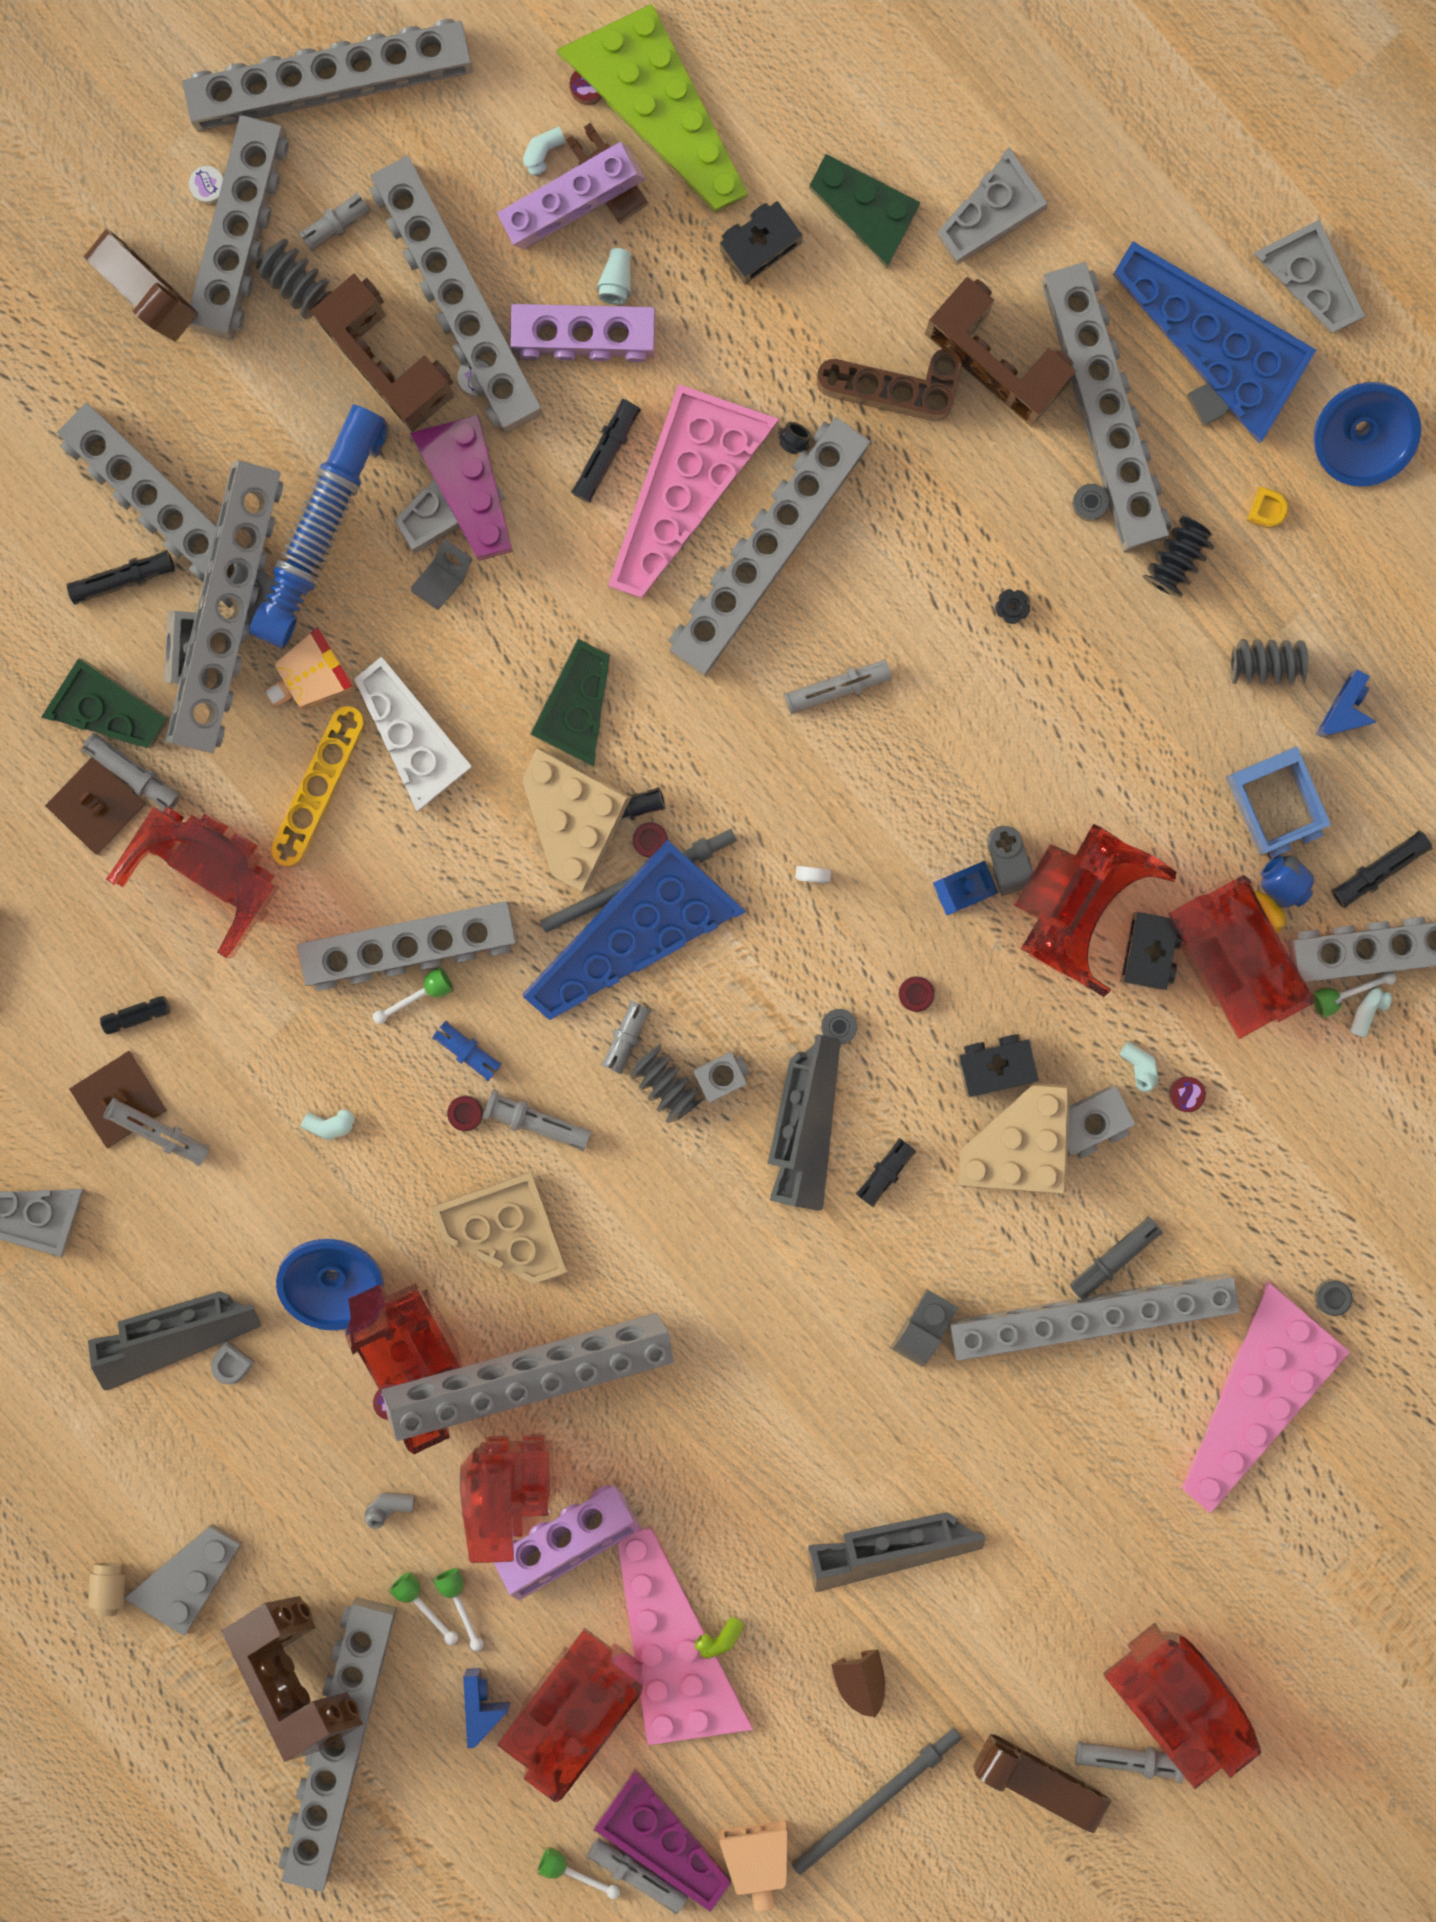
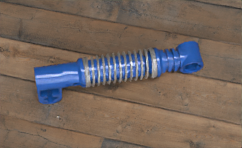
M352 404L327 462L322 463L319 469H317L316 475L319 479L313 478L317 485L310 486L314 490L313 494L307 493V496L311 497L309 501L304 500L307 507L300 508L304 512L303 516L297 515V518L301 519L300 523H294L297 526L296 531L290 530L294 536L293 538L287 537V540L291 541L290 545H284V548H287V552H280L282 556L289 559L286 561L278 559L276 561L277 564H275L273 573L275 575L274 582L277 585H271L270 587L273 594L268 593L266 596L270 600L269 603L264 601L258 607L250 625V635L281 649H284L289 642L297 623V616L293 613L294 611H300V607L297 604H303L304 599L300 598L301 595L306 596L309 591L314 590L317 581H319L316 577H320L321 573L316 569H324V565L321 562L328 561L324 555L331 554L328 547H334V543L331 540L338 539L334 532H341L337 525H344V521L341 518L347 517L344 510L348 511L351 509L347 503L354 502L351 496H356L360 489L361 481L359 476L365 467L368 456L376 458L386 441L389 425L378 414Z

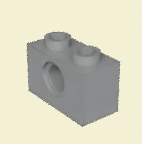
M167 611L164 683L179 684L196 615L195 612ZM207 669L202 674V683L204 685H207Z
M1111 1085L1069 1106L1068 1155L1073 1156L1077 1154L1078 1158H1083L1098 1150L1097 1143L1108 1138L1113 1143L1130 1134L1128 1128L1134 1126L1135 1123L1117 1086ZM1091 1114H1098L1102 1118V1127L1096 1133H1088L1085 1129V1120Z

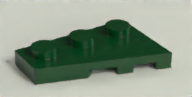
M825 154L809 185V189L838 219H841L856 234V237L879 258L878 260L888 268L920 206V202Z
M577 639L530 732V735L591 766H594L602 702L610 659L609 654Z
M78 658L41 718L62 722L83 730H90L145 748L152 747L170 719L83 658Z

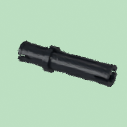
M621 399L609 424L603 426L601 430L603 435L570 493L587 503H591L597 488L621 445H626L628 441L626 436L642 409L628 400Z
M168 550L140 560L137 557L130 559L128 564L82 580L67 583V591L73 604L77 605L135 584L138 586L145 585L147 580L175 572V565Z
M1417 831L1409 839L1390 850L1367 867L1361 866L1358 868L1354 876L1331 890L1333 897L1345 909L1367 892L1373 893L1378 890L1379 884L1421 855L1432 850V844L1423 832Z

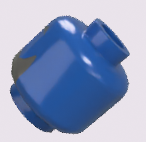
M1278 855L1271 859L1261 871L1262 889L1282 908H1289L1293 905L1300 907L1313 895L1311 888L1314 884V876L1293 855L1284 857Z

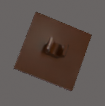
M90 758L45 807L97 855L143 808L145 803L114 773L94 758Z
M130 1051L69 1089L106 1148L111 1147L133 1133L115 1122L103 1118L113 1098L154 1119L167 1111ZM130 1116L127 1117L128 1120L140 1126L145 1125L144 1123Z

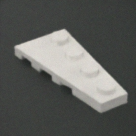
M382 656L354 679L417 812L473 768Z

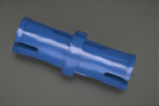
M445 1021L440 1028L450 1035L451 1038L448 1039L438 1030L432 1037L433 1040H436L457 1056L456 1060L459 1063L465 1062L483 1076L486 1081H489L494 1074L484 1067L483 1064L486 1063L496 1072L502 1065L500 1061L498 1062L477 1046L478 1042L474 1038L469 1040L451 1026L448 1021Z

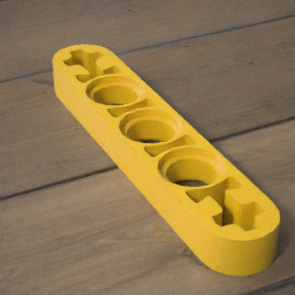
M342 706L332 715L271 847L272 857L280 865L287 867L295 866L304 858L365 727V719L362 713L354 707ZM350 713H354L353 720L357 722V727L355 729L348 728L344 736L347 739H351L349 745L347 746L339 739L330 738L333 731L338 735L341 734L343 724L339 722L341 716L348 717ZM336 744L343 750V757L339 763L331 765L325 761L323 754L327 746ZM317 776L325 778L328 783L327 792L319 797L313 796L308 788L311 779ZM302 808L308 809L313 815L312 824L305 829L298 828L293 820L296 811ZM289 827L295 833L306 835L303 842L296 838L293 849L297 851V855L295 857L289 856L285 861L282 859L283 852L279 850L281 844H289L292 835L285 834Z

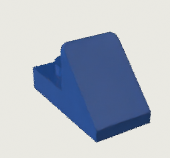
M1358 669L1350 672L1318 728L1316 735L1325 737L1376 723L1374 719L1353 708L1354 704L1359 706L1369 691V687L1365 685L1370 677L1369 675Z
M985 861L933 882L946 915L998 894Z
M480 1668L466 1669L463 1676L467 1748H475L508 1712L511 1704L510 1702L482 1703V1701L488 1700L487 1678L481 1679Z

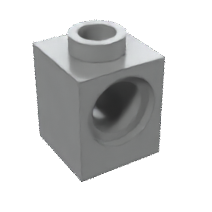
M732 1051L693 1070L708 1103L746 1085L747 1082L744 1077L750 1074L742 1056L734 1057ZM720 1065L729 1066L733 1070L734 1078L727 1085H719L713 1079V1071Z

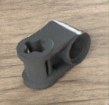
M1010 826L994 828L988 835L987 845L1001 896L1035 887L1034 872L1026 855L1020 833ZM1001 832H1004L1005 836H1012L1013 842L1008 845L1009 850L1006 852L1003 847L996 846V841L1001 839Z

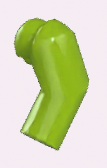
M730 1617L719 1636L712 1639L707 1633L700 1635L695 1641V1649L701 1652V1657L711 1659L730 1651L744 1629L743 1622L738 1618Z

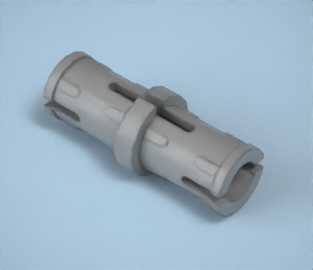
M356 192L354 196L332 211L330 208L325 210V216L303 231L301 230L299 234L311 252H313L315 248L337 233L339 236L344 234V229L366 213L368 214L370 210Z
M632 1000L629 1003L630 1006L619 1029L615 1028L612 1034L615 1038L601 1064L608 1069L612 1068V1071L619 1074L623 1073L624 1066L634 1045L638 1046L640 1042L638 1036L649 1013L652 1011Z

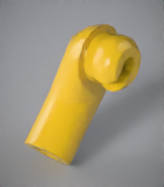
M1250 888L1245 889L1241 904L1261 912L1264 918L1263 930L1271 935L1280 933L1281 927H1284L1286 924V916L1282 908L1269 895Z

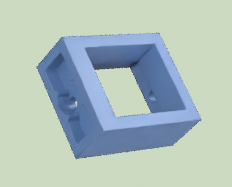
M1298 747L1291 748L1226 776L1259 855L1269 852L1271 858L1291 850L1289 843L1302 838L1305 844L1324 836L1322 829L1331 825ZM1289 766L1312 823L1267 841L1243 785Z

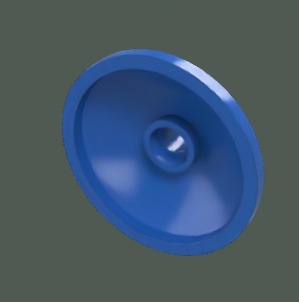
M1381 382L1356 384L1334 396L1320 413L1314 429L1313 442L1315 453L1324 470L1337 481L1351 486L1376 485L1397 475L1411 461L1420 442L1421 420L1414 403L1397 387ZM1360 422H1366V426L1362 430H1356V426Z
M317 1239L297 1246L285 1256L277 1273L276 1289L284 1308L298 1321L322 1330H344L360 1325L376 1312L383 1297L384 1279L377 1262L362 1248L342 1240Z

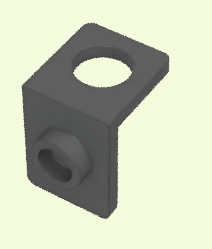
M444 539L440 543L433 562L412 585L411 592L439 610L465 580L472 563V558ZM446 553L457 557L461 566L453 564L447 558Z

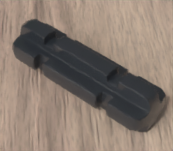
M159 996L149 1000L150 1003L142 1002L119 1010L118 1014L110 1013L100 1018L101 1028L105 1034H112L120 1031L121 1027L126 1029L152 1020L153 1016L158 1018L170 1013L168 1001L165 996Z

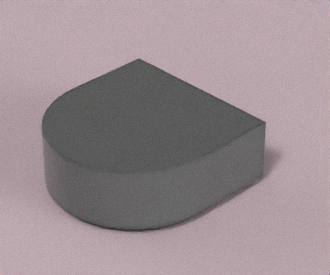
M1209 383L1187 394L1202 426L1221 418L1229 409V406Z

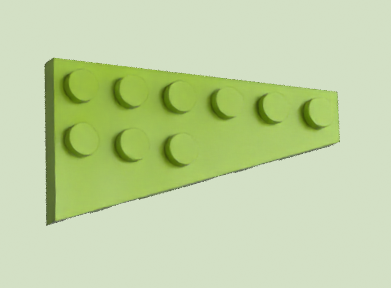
M653 4L557 49V55L565 63L568 62L601 95L606 104L644 142H647L659 154V157L667 165H670L715 213L747 198L748 193Z

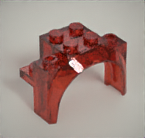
M166 806L164 810L153 807L105 880L112 885L118 884L124 887L137 866L149 853L159 856L176 871L224 902L236 907L233 923L217 953L225 958H234L256 922L262 923L269 913L266 907L280 887L272 882L275 875L258 865L263 856L255 851L258 847L257 844L241 834L234 833L233 836L225 832L229 826L214 816L204 813L202 817L191 814L187 822H182L185 817L172 808ZM175 842H181L176 850L173 849Z
M1095 824L1092 825L1076 855L1050 844L1014 905L1037 920L1021 950L1049 969L1105 997L1110 993L1111 989L1092 975L1088 963L1089 945L1098 920L1110 902L1133 882L1147 877H1156L1174 882L1177 871L1153 855L1123 842L1104 828Z
M1245 875L1225 879L1196 895V898L1168 912L1184 941L1180 948L1212 1006L1221 1008L1237 1039L1243 1038L1270 1022H1281L1314 1003L1313 992L1306 985L1262 908L1251 885V880Z
M414 1283L391 1295H387L383 1286L379 1284L348 1299L351 1318L345 1337L352 1354L359 1353L378 1389L387 1384L400 1385L463 1367L457 1341L428 1289L421 1291L417 1283ZM445 1427L403 1439L407 1450L416 1454L449 1439V1428Z
M542 1434L524 1435L523 1441H509L508 1436L502 1435L487 1437V1442H481L480 1446L475 1447L461 1463L460 1494L469 1562H513V1536H523V1517L549 1516L557 1492V1479L554 1477L553 1440H545Z
M1153 1623L1127 1644L1131 1651L1103 1673L1107 1681L1194 1789L1198 1788L1221 1768L1230 1778L1262 1753L1256 1731L1239 1701L1210 1662L1184 1635L1171 1631L1162 1632L1157 1624Z
M584 1627L570 1647L567 1648L565 1646L523 1701L519 1715L500 1738L497 1746L526 1767L523 1776L525 1781L556 1803L562 1800L644 1692L643 1677L641 1676L643 1664L615 1642L610 1647Z

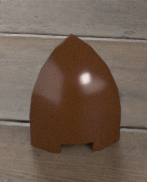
M878 1649L861 1652L862 1658L860 1660L846 1662V1659L842 1658L833 1663L831 1666L836 1685L845 1702L853 1710L864 1716L876 1717L882 1708L885 1698V1677Z

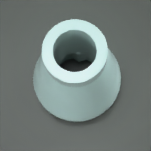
M613 248L610 251L609 259L596 287L599 291L598 297L603 302L622 305L626 303L627 297L631 296V253L628 250Z

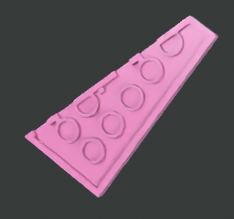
M678 384L608 587L642 599L774 429L779 419Z
M1266 1281L1261 1300L1252 1315L1247 1334L1238 1349L1224 1383L1214 1414L1210 1417L1200 1448L1196 1451L1182 1485V1489L1209 1513L1217 1507L1350 1353L1268 1281Z
M642 1528L618 1542L647 1745L753 1730V1726L741 1706L718 1656L706 1659L701 1657V1652L695 1649L696 1639L700 1635L705 1634V1631L697 1615H695L688 1597L680 1585L653 1528Z

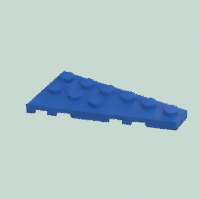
M1132 241L1113 273L1114 277L1203 380L1215 389L1216 393L1229 406V410L1260 444L1316 352V349Z
M667 839L524 991L523 997L546 1018L551 1020L587 1000V997L605 987L613 986L620 982L619 979L634 971L642 970L682 948L688 941L705 932L706 934L718 928L719 924L732 917L736 918L742 915L746 910Z

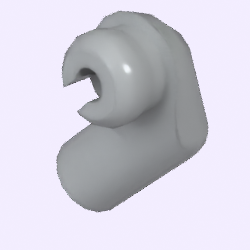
M381 1493L367 1506L365 1511L366 1524L370 1528L378 1529L384 1525V1521L394 1511L413 1513L415 1495Z

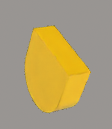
M1260 486L1246 521L1264 528L1276 527L1288 515V502L1282 494Z

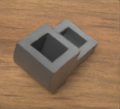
M926 1289L890 1349L923 1367L940 1344L941 1337L958 1310V1306Z

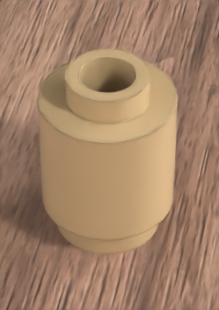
M93 1564V1572L89 1573L88 1608L95 1609V1615L115 1616L117 1609L124 1608L126 1573L122 1572V1564Z

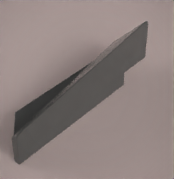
M818 1034L815 1036V1044L806 1052L796 1053L789 1061L768 1164L780 1166L771 1193V1201L818 1211L823 1209L840 1051V1040L837 1038Z
M219 1291L118 1321L119 1335L88 1340L91 1369L102 1389L110 1390L257 1329L261 1326L260 1319L253 1305L248 1304L244 1306L239 1304L224 1292Z
M948 1512L845 1533L843 1535L844 1543L808 1546L815 1592H820L977 1551L983 1548L985 1536L981 1532L975 1533L958 1522V1518Z

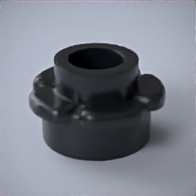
M788 422L785 428L779 429L780 446L785 451L791 454H798V452L807 451L810 448L809 441L812 436L804 426L796 422Z
M1007 589L999 595V601L995 604L997 615L1009 624H1016L1020 619H1025L1030 613V605L1027 602L1028 596L1021 590L1013 591L1012 589ZM1015 603L1016 609H1011L1010 604Z

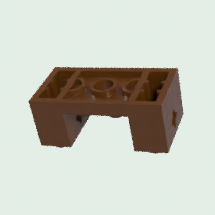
M354 273L310 311L322 329L406 427L413 432L454 397L450 387L454 382L450 378V374L437 359L431 363L425 355L396 380L381 360L376 364L372 361L375 355L361 336L386 316L381 307L384 300L381 298L380 292L367 277L361 281Z
M967 276L929 319L925 335L941 349L945 348L956 351L962 360V367L1032 427L1069 385L1076 373V370L1072 367L1074 363L1064 352L1060 350L1054 352L1049 347L1020 380L1016 376L1018 371L1012 364L1005 359L999 362L989 353L991 348L982 338L977 335L973 338L971 337L972 333L989 315L994 299L991 297L992 291L986 284L979 279L972 281Z
M301 1596L264 1603L221 1630L284 1762L319 1752L363 1725L359 1716L358 1705L350 1698L348 1692L310 1703L309 1693L301 1686L294 1671V1663L283 1649L316 1628L311 1619V1610L302 1600Z

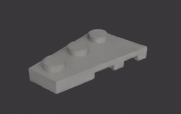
M1008 148L991 172L988 171L983 177L980 185L972 195L963 201L938 231V238L955 263L959 265L1045 211L1048 203L1012 150Z
M1320 220L1254 252L1253 255L1331 334L1365 318L1363 310Z
M435 479L426 489L420 491L395 520L414 554L460 527ZM497 485L500 500L502 502L505 500V497Z
M84 1189L0 1192V1240L63 1258Z
M212 1524L137 1588L131 1591L124 1599L184 1636L242 1542Z

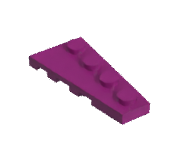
M479 415L410 433L477 559L481 561L513 552Z
M634 1769L594 1826V1831L711 1912L730 1885L731 1878L642 1775Z

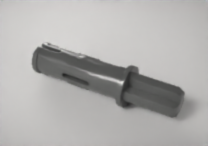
M1147 1216L1143 1222L1099 1259H1092L1094 1263L1071 1282L1070 1287L1079 1298L1085 1299L1106 1280L1112 1281V1275L1159 1235L1163 1234L1161 1229L1156 1227L1157 1224Z

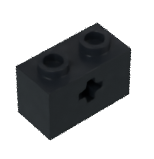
M778 200L771 206L768 203L759 206L751 213L750 217L752 219L742 227L736 224L721 236L723 240L720 242V252L744 285L802 244V233ZM756 234L759 238L766 235L765 245L762 246L759 242L753 244V235Z
M1133 912L1120 982L1160 990H1167L1168 984L1174 983L1177 963H1172L1174 949H1180L1184 932L1183 928H1178L1180 920ZM1154 942H1156V949L1161 950V956L1154 957L1153 962H1150L1151 955L1146 954L1145 949L1146 947H1152Z
M1013 1034L998 1038L999 1045L986 1048L984 1042L963 1046L965 1053L957 1054L966 1096L973 1097L1039 1081L1029 1039L1020 1040L1019 1034ZM996 1054L999 1059L1006 1061V1065L1001 1066V1073L999 1074L993 1069H988L987 1064L993 1062V1056Z

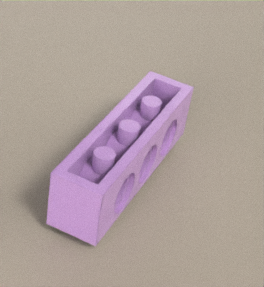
M619 142L497 212L512 244L521 249H526L640 184L646 178L630 147Z
M511 304L510 347L513 354H519L520 359L537 360L540 359V354L554 355L556 360L571 361L575 360L576 355L590 356L592 361L600 362L610 361L611 356H625V360L628 362H645L647 357H654V307ZM544 326H553L557 329V335L550 341H543L538 337L540 329ZM588 327L593 331V335L588 341L579 342L573 337L576 329ZM621 327L626 329L629 333L627 339L621 343L610 340L609 334L614 328Z
M615 1485L611 1487L603 1486L595 1490L590 1495L591 1499L581 1505L573 1504L560 1512V1517L550 1523L542 1522L534 1526L529 1531L530 1535L520 1541L512 1540L499 1548V1553L491 1558L509 1595L520 1601L642 1529L623 1492ZM596 1514H602L601 1525L594 1530H590V1519ZM571 1532V1542L566 1547L559 1548L558 1542L561 1535ZM535 1550H540L541 1557L539 1562L529 1566V1555Z

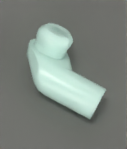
M559 126L530 140L523 156L524 166L528 167V172L531 175L536 176L545 172L547 166L544 159L547 151L566 143Z
M1381 988L1370 990L1357 1008L1350 1032L1361 1037H1367L1376 1009L1388 1010L1392 1001V995L1389 992H1383Z
M1127 1041L1121 1049L1119 1056L1134 1065L1137 1088L1142 1092H1150L1158 1083L1156 1059L1135 1044Z
M343 1109L338 1111L337 1116L324 1120L308 1112L301 1124V1128L325 1140H333L347 1135L353 1129L352 1125L355 1122V1116L349 1110Z

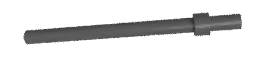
M731 828L708 840L702 838L692 843L693 847L683 851V853L693 862L697 860L703 862L712 858V853L737 842V839ZM633 876L541 919L540 923L545 933L607 904Z
M953 1727L934 1744L929 1743L921 1749L918 1758L792 1863L794 1870L799 1875H802L928 1767L933 1769L943 1760L942 1756L963 1739L958 1730Z

